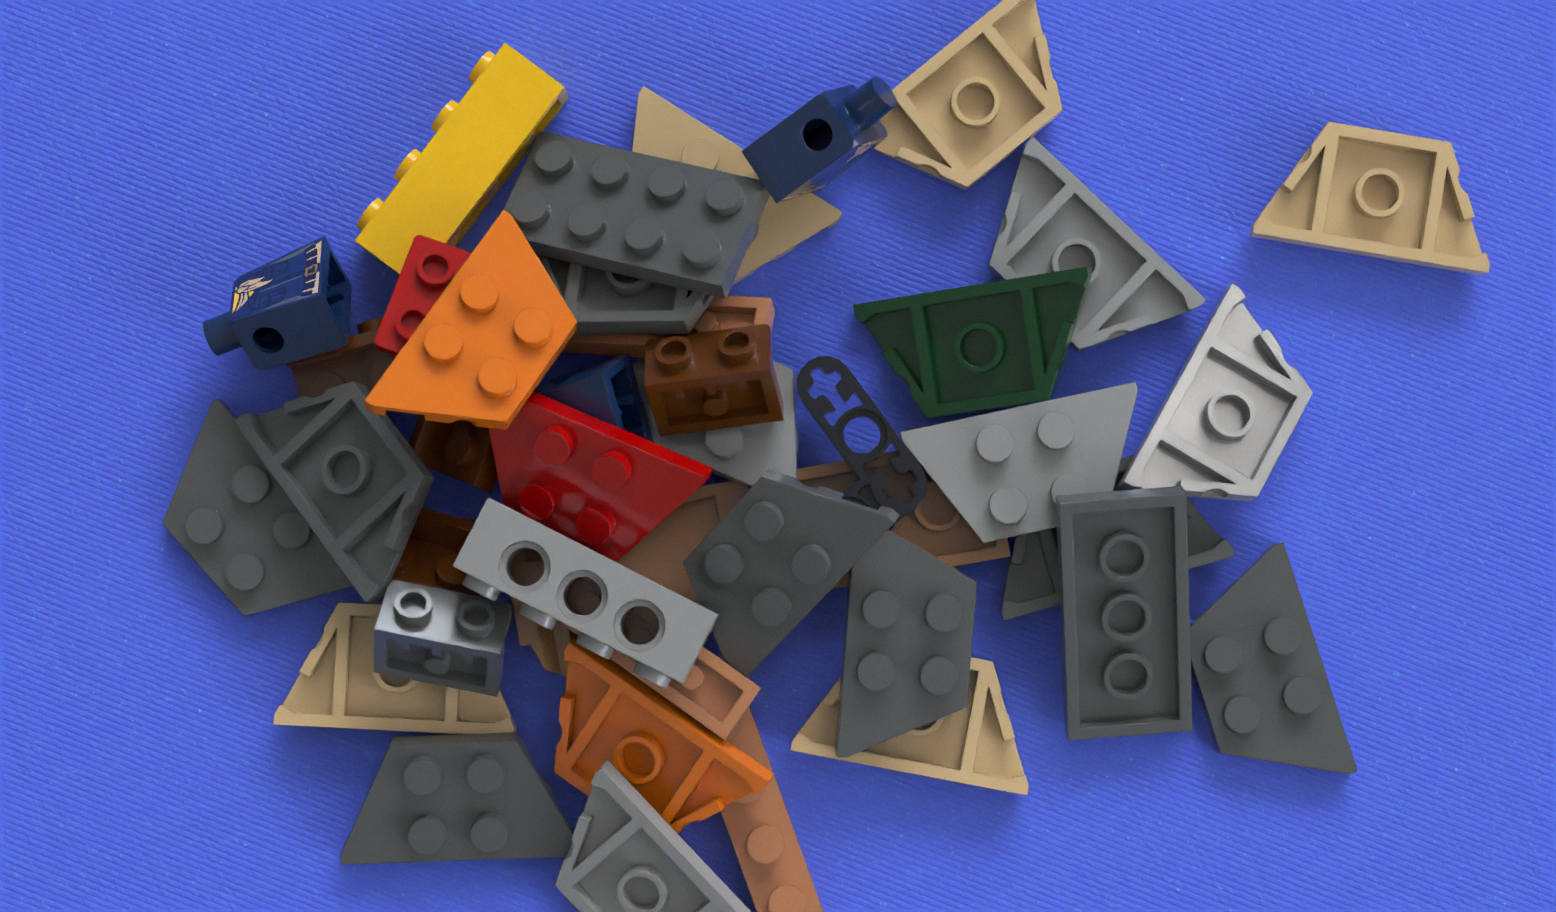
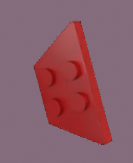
M535 391L530 395L506 430L488 428L503 505L617 562L708 480L713 470L710 466Z

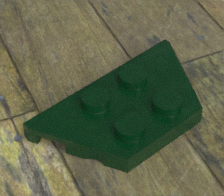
M1081 267L854 304V314L860 323H865L885 352L883 356L894 372L900 375L910 388V395L926 418L1053 399L1092 277L1091 268Z

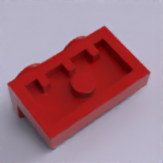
M422 235L415 236L376 334L374 346L377 350L393 356L399 354L471 255V252Z

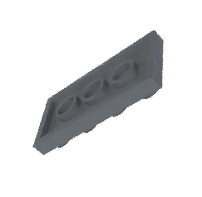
M539 131L503 210L513 216L537 255L727 299L770 194L759 179Z
M1182 486L1056 496L1064 722L1068 741L1192 731L1187 493Z

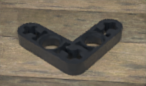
M820 356L808 361L801 368L798 375L797 394L807 411L858 478V481L842 492L844 493L843 499L876 510L881 505L892 508L900 515L895 522L897 523L917 508L925 498L928 488L927 477L923 468L845 364L839 359L830 356ZM818 369L826 376L834 371L840 376L841 380L837 383L835 389L845 404L852 395H855L862 403L861 406L846 411L834 426H831L824 417L836 411L829 399L824 395L813 399L808 393L814 385L811 374ZM867 418L877 425L880 431V440L874 450L868 453H857L846 445L843 432L845 426L851 420ZM889 445H892L899 453V456L888 459V463L899 475L909 471L916 480L909 488L914 497L906 503L899 496L893 497L890 500L884 496L882 490L888 485V480L879 467L870 477L861 467V465L877 460Z

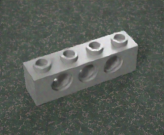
M489 497L453 564V567L467 573L462 582V585L493 601L497 600L502 591L524 602L519 611L520 615L552 631L558 620L580 631L576 640L577 644L606 659H610L614 650H617L637 660L632 672L665 689L671 679L682 684L685 683L719 617V614ZM526 549L536 550L544 561L542 577L538 582L530 586L519 584L511 572L514 557ZM581 578H591L599 585L602 593L599 607L588 615H579L574 612L569 606L567 599L570 586ZM637 607L651 609L659 621V630L656 637L643 645L632 642L624 631L625 617L631 610Z

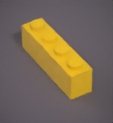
M506 43L502 45L496 55L488 51L480 58L468 78V81L473 84L459 103L451 100L442 108L431 126V130L436 134L422 152L414 149L405 157L394 175V179L399 183L385 201H382L380 198L375 199L367 207L357 223V228L361 230V233L355 241L398 275L401 273L412 242L417 235H422L454 247L458 246L530 151L539 131H545L569 99L566 89L562 84Z

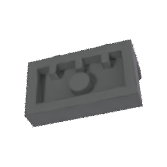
M391 580L374 628V672L497 697L503 677L504 647L512 617V604L445 589Z

